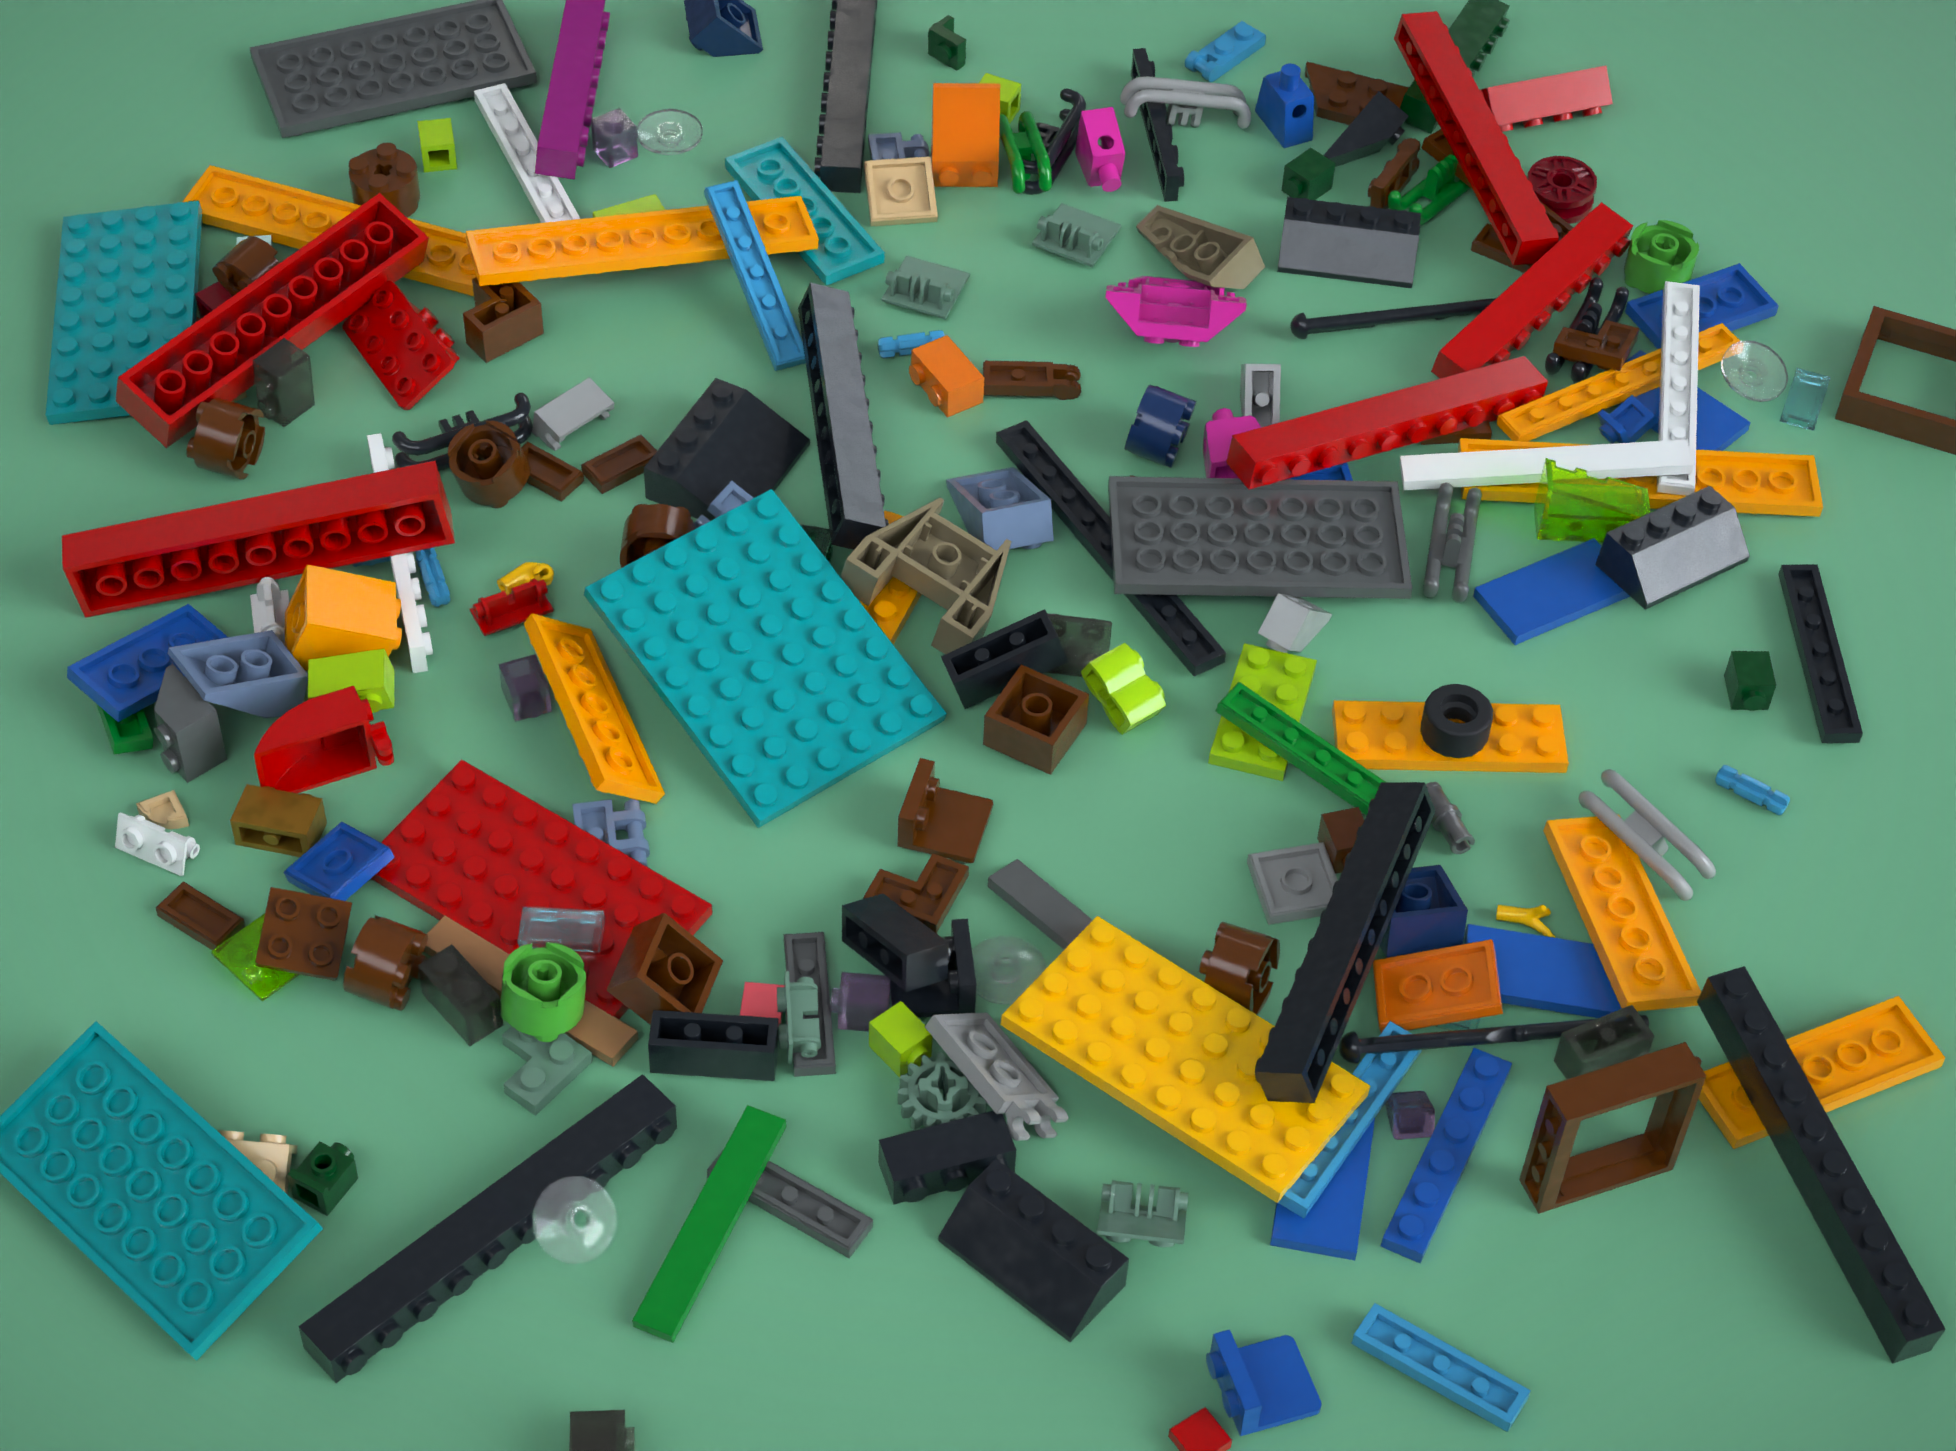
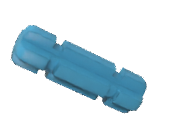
M942 330L929 331V335H925V332L897 335V339H893L892 336L881 337L878 339L879 355L881 358L895 357V353H899V356L911 355L912 349L941 338L945 334Z
M435 548L415 551L416 561L421 569L420 573L426 590L429 592L428 596L431 604L435 607H439L442 604L447 605L451 600L450 592L445 583L446 580L439 560L436 558Z
M1723 765L1719 769L1715 778L1717 785L1727 790L1732 788L1735 794L1761 807L1766 805L1767 810L1777 815H1782L1787 809L1790 802L1788 795L1778 790L1773 792L1770 786L1744 773L1739 775L1738 770L1728 765Z

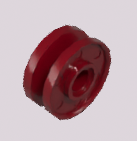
M1568 156L1546 157L1532 165L1527 179L1531 181L1536 196L1543 204L1568 224L1577 223L1590 213L1593 208L1594 194L1597 188V177L1591 167L1580 160Z

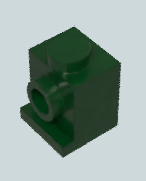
M319 1141L296 1170L292 1168L287 1174L292 1197L326 1216L331 1213L358 1179L353 1153L346 1146L337 1142L329 1147Z

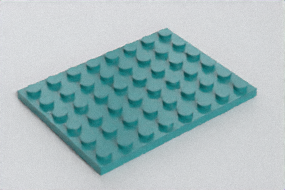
M772 489L585 587L584 596L758 828L940 724L947 715Z

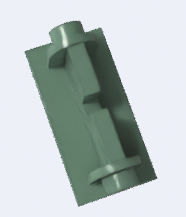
M785 971L784 987H777V1012H785L786 1024H779L778 1026L779 1049H787L788 1064H792L793 1053H801V1056L810 1058L818 1054L817 1050L821 1048L819 1018L803 1019V1015H818V986L813 983L811 977H801L797 982H789V971Z

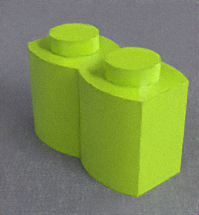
M1125 642L1090 661L1081 671L1089 690L1102 704L1110 722L1122 735L1158 715L1166 706L1163 689L1156 681H1152L1145 674L1142 657Z

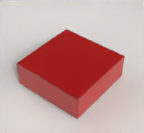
M1206 1407L1169 1429L1168 1437L1179 1451H1227L1232 1445V1439Z

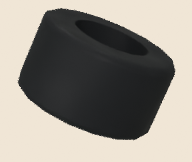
M1461 684L1441 686L1432 691L1425 701L1420 728L1423 740L1433 751L1443 756L1452 758L1470 757L1481 751L1488 741L1493 720V708L1488 698L1479 690ZM1448 719H1458L1465 723H1455Z

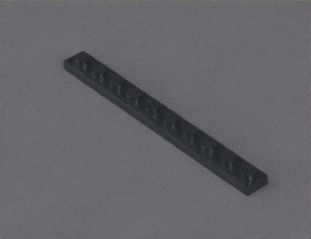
M1027 420L996 432V443L1020 472L1051 499L1053 511L1114 582L1109 515ZM1124 594L1193 676L1225 663L1226 652L1177 595Z

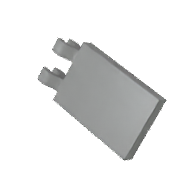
M988 1013L939 1014L931 1017L925 1028L996 1114L1005 1113L1007 1127L1014 1140L1020 1141L1030 1138L1029 1133L1024 1129V1121L1028 1125L1034 1124L1035 1131L1040 1137H1056L1057 1133L1050 1124L1051 1118L1055 1123L1068 1120L1066 1111L1055 1104L1059 1097Z

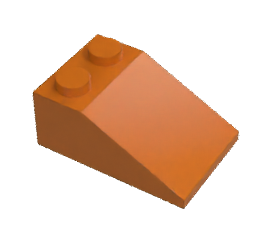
M933 83L931 164L934 187H998L1000 84Z

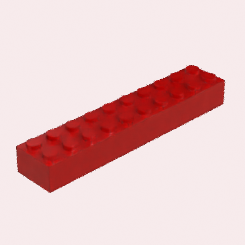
M378 193L120 375L117 380L116 402L167 449L197 427L196 412L201 402L209 403L215 398L233 401L369 302L374 293L386 281L391 280L395 283L424 262L429 237L382 194Z
M436 461L62 535V567L86 618L259 583L264 577H271L275 580L303 574L306 565L330 569L454 544L455 538L448 499Z

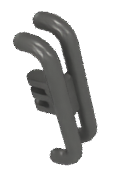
M1443 483L1439 487L1435 506L1423 594L1427 598L1435 597L1439 589L1441 565L1454 567L1456 570L1452 598L1456 603H1463L1469 591L1468 583L1482 492L1476 487L1471 488L1467 494L1464 515L1453 513L1448 523L1453 487L1449 483Z

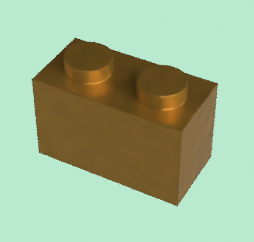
M246 784L230 819L235 845L301 857L320 840L327 824L322 798L305 793L297 794L281 791L269 786L260 787Z

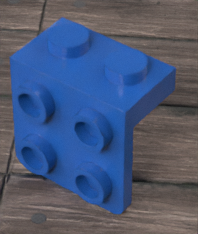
M1230 1329L1213 1334L1211 1350L1206 1354L1208 1370L1211 1377L1217 1379L1222 1391L1224 1409L1228 1417L1233 1418L1240 1437L1311 1417L1320 1412L1321 1400L1293 1337L1283 1335L1238 1348Z

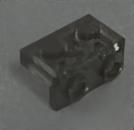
M1048 614L1068 662L1045 673L1082 677L1081 671L1090 661L1110 650L1111 621Z

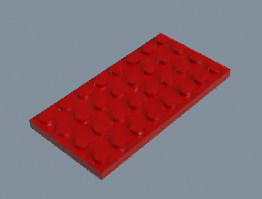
M462 759L381 842L390 847L395 858L371 878L436 919L441 920L446 916L508 954H511L523 945L532 943V948L546 947V942L558 943L571 948L584 962L586 972L585 1000L618 1019L629 1008L607 991V987L633 927L662 913H666L690 934L694 935L713 914L712 904Z

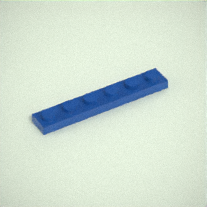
M1473 1048L1383 1236L1381 1247L1421 1264L1512 1067L1511 1062Z

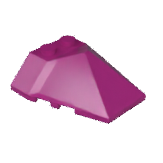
M1140 276L1129 279L1128 287H1126V282H1119L1118 286L1109 285L1106 288L1105 296L1137 336H1144V342L1162 344L1165 341L1171 343L1179 342V345L1198 347L1200 342H1208L1245 312L1247 304L1246 298L1235 297L1233 292H1227V296H1224L1225 288L1211 287L1194 280Z

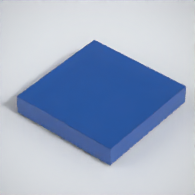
M340 822L283 873L291 884L311 895L346 901L395 857L390 847L348 824Z

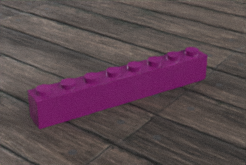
M566 0L537 145L535 174L575 180L577 166L584 167L589 129L592 122L593 107L595 106L596 91L610 20V12L604 11L605 0Z

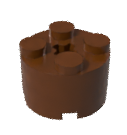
M382 143L376 149L366 151L350 159L349 178L354 204L363 205L380 193L407 218L417 210L420 199L417 165L408 153L397 149L392 143Z
M249 236L227 253L212 268V271L222 286L231 296H234L278 265L279 261L274 257L278 252L264 240L255 236Z
M215 398L209 403L201 402L196 412L198 425L195 436L189 440L187 445V457L194 459L196 466L237 479H245L249 474L243 471L248 464L255 465L263 447L265 427L259 426L258 417L264 418L263 412L260 409L221 398Z
M493 420L485 421L486 424L476 427L474 424L468 425L461 429L449 444L450 469L463 494L468 499L477 504L490 505L492 508L504 507L510 499L523 489L531 475L528 460L514 432L507 425Z
M665 504L636 505L626 519L623 528L619 558L621 568L696 529L690 512L684 507H673Z
M375 915V918L370 917L362 927L353 945L351 953L356 955L354 968L346 966L343 981L344 991L388 1008L402 1011L410 997L411 989L408 986L412 978L419 980L425 971L428 957L422 955L427 944L428 934L377 915Z
M1221 922L1216 932L1213 951L1206 950L1204 952L1199 972L1206 975L1204 980L1206 984L1257 1015L1264 1007L1274 983L1268 980L1271 968H1278L1280 942L1269 935Z

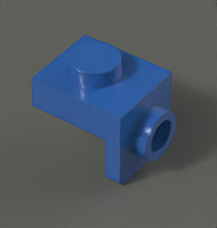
M1633 395L1627 398L1610 414L1604 409L1597 413L1602 425L1599 427V430L1612 444L1616 441L1618 443L1636 442L1658 422L1656 415Z

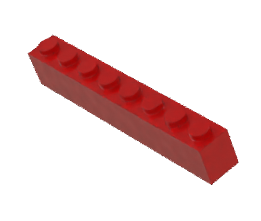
M1601 202L1439 350L1431 372L1441 379L1507 361L1511 355L1510 352L1514 349L1521 350L1535 329L1539 332L1547 325L1554 311L1560 313L1568 305L1575 292L1581 294L1589 285L1591 277L1595 273L1600 276L1609 266L1612 257L1623 255L1629 247L1630 240L1628 237L1634 225Z

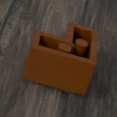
M477 277L472 279L475 307L463 313L466 344L485 363L544 334L541 302L520 282L479 286Z

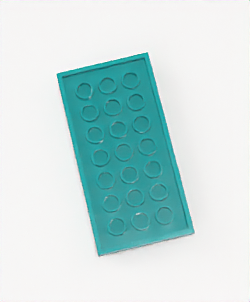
M199 200L63 217L46 404V418L49 425L130 415L116 402L118 377L196 322L197 301L195 293L198 292L202 208Z
M97 1021L0 1116V1174L196 1361L323 1229L313 1217Z

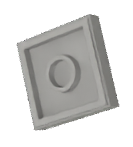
M1324 842L1248 854L1247 865L1268 925L1321 916L1322 911L1327 908L1332 896L1334 883L1338 881Z

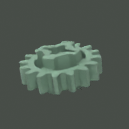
M938 1052L937 1060L931 1061L926 1055L921 1056L920 1067L910 1063L908 1065V1075L900 1076L897 1101L901 1105L902 1118L911 1117V1128L913 1130L920 1128L922 1125L927 1128L985 1113L987 1110V1102L952 1059L945 1060L943 1052ZM940 1089L943 1090L944 1097H946V1101H943L942 1094H940Z

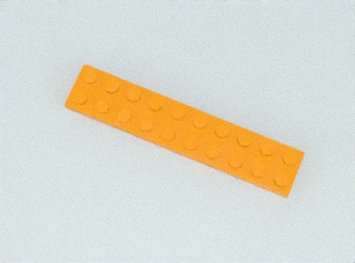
M209 165L182 201L199 200L202 208V223L248 236L271 235L272 242L296 249L302 248L361 206ZM408 218L429 237L424 262L403 277L474 296L472 279L477 276L466 244V233Z
M801 196L746 201L768 255L818 249L819 238ZM709 206L466 231V244L479 286L730 259Z
M1460 438L1458 453L1591 444ZM1696 450L1694 493L1711 486L1735 507L1737 513L1820 517L1823 503L1814 455ZM1657 476L1461 487L1462 499L1465 500L1468 491L1476 487L1482 492L1481 500L1650 509H1660L1686 497L1657 492Z

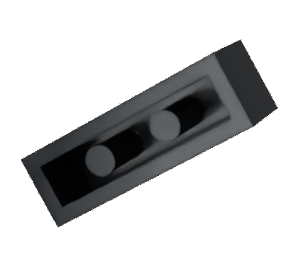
M1045 609L941 656L964 709L1001 693L1021 665L1043 674L1068 662L1057 632Z
M882 893L842 905V942L904 991L908 992L948 979V962L951 959L949 943Z
M653 1010L648 1041L650 1073L775 1081L779 1049L778 1018Z
M994 1110L879 1140L878 1163L893 1205L905 1201L917 1202L928 1195L943 1191H959L970 1185L995 1159L1015 1172L1016 1148L1003 1114H996Z

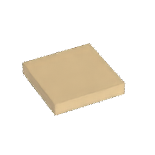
M931 156L864 161L871 226L937 222L938 214Z

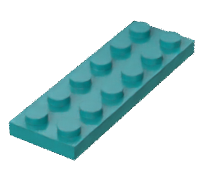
M783 136L725 158V169L735 180H738L739 185L753 201L794 196L802 197L819 241L818 249L804 250L797 253L826 286L884 263L885 252Z

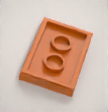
M1492 939L1373 961L1378 1024L1381 1033L1389 1021L1407 1031L1503 1014L1496 952Z

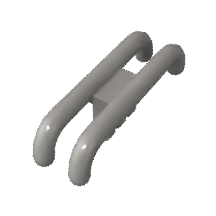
M1144 76L1129 81L1124 86L1120 96L1121 103L1125 105L1124 114L1128 118L1136 116L1141 104L1154 102L1169 104L1166 124L1174 125L1176 114L1178 113V124L1180 126H1186L1189 115H1192L1191 126L1199 127L1204 107L1233 110V113L1238 116L1237 124L1242 129L1249 127L1251 122V111L1246 104L1243 92L1236 86L1229 84Z
M1610 769L1603 771L1601 774L1602 783L1606 787H1611L1635 811L1623 821L1598 796L1590 791H1583L1579 794L1580 805L1583 808L1589 809L1675 891L1681 900H1690L1693 896L1691 886L1662 857L1668 850V845L1664 838L1677 848L1697 868L1702 877L1706 879H1711L1716 874V868L1711 860L1620 774Z

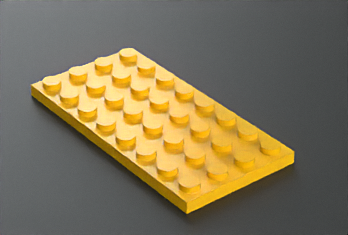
M1099 916L1092 920L1001 1017V1026L1276 1203L1282 1199L1287 1190L1292 1187L1308 1165L1313 1162L1330 1139L1345 1124L1351 1114L1366 1099L1371 1087L1331 1062L1315 1103L1268 1101L1261 1084L1256 1080L1255 1066L1266 1048L1270 1030L1275 1026Z

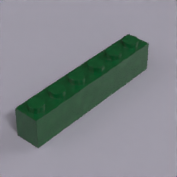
M1468 0L1448 30L1454 44L1458 46L1466 66L1470 68L1473 78L1475 71L1479 72L1482 68L1487 54L1492 53L1498 41L1497 36L1502 37L1510 22L1509 19L1505 18L1510 5L1499 0ZM1414 80L1403 97L1400 109L1409 116L1405 120L1406 123L1432 134L1438 122L1416 80Z

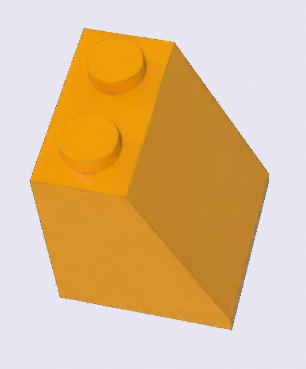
M306 565L285 611L286 648L305 671L308 670L309 659L385 649L389 657L392 649L397 650L399 648L402 637V629L397 627L401 600L396 598V582Z

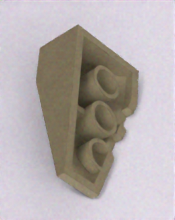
M1159 205L1136 226L1138 232L1188 279L1211 287L1245 289L1265 268L1253 237Z

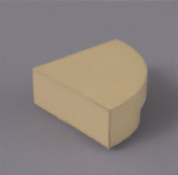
M174 790L136 803L139 814L144 816L145 820L162 826L165 829H180L189 826L188 818Z

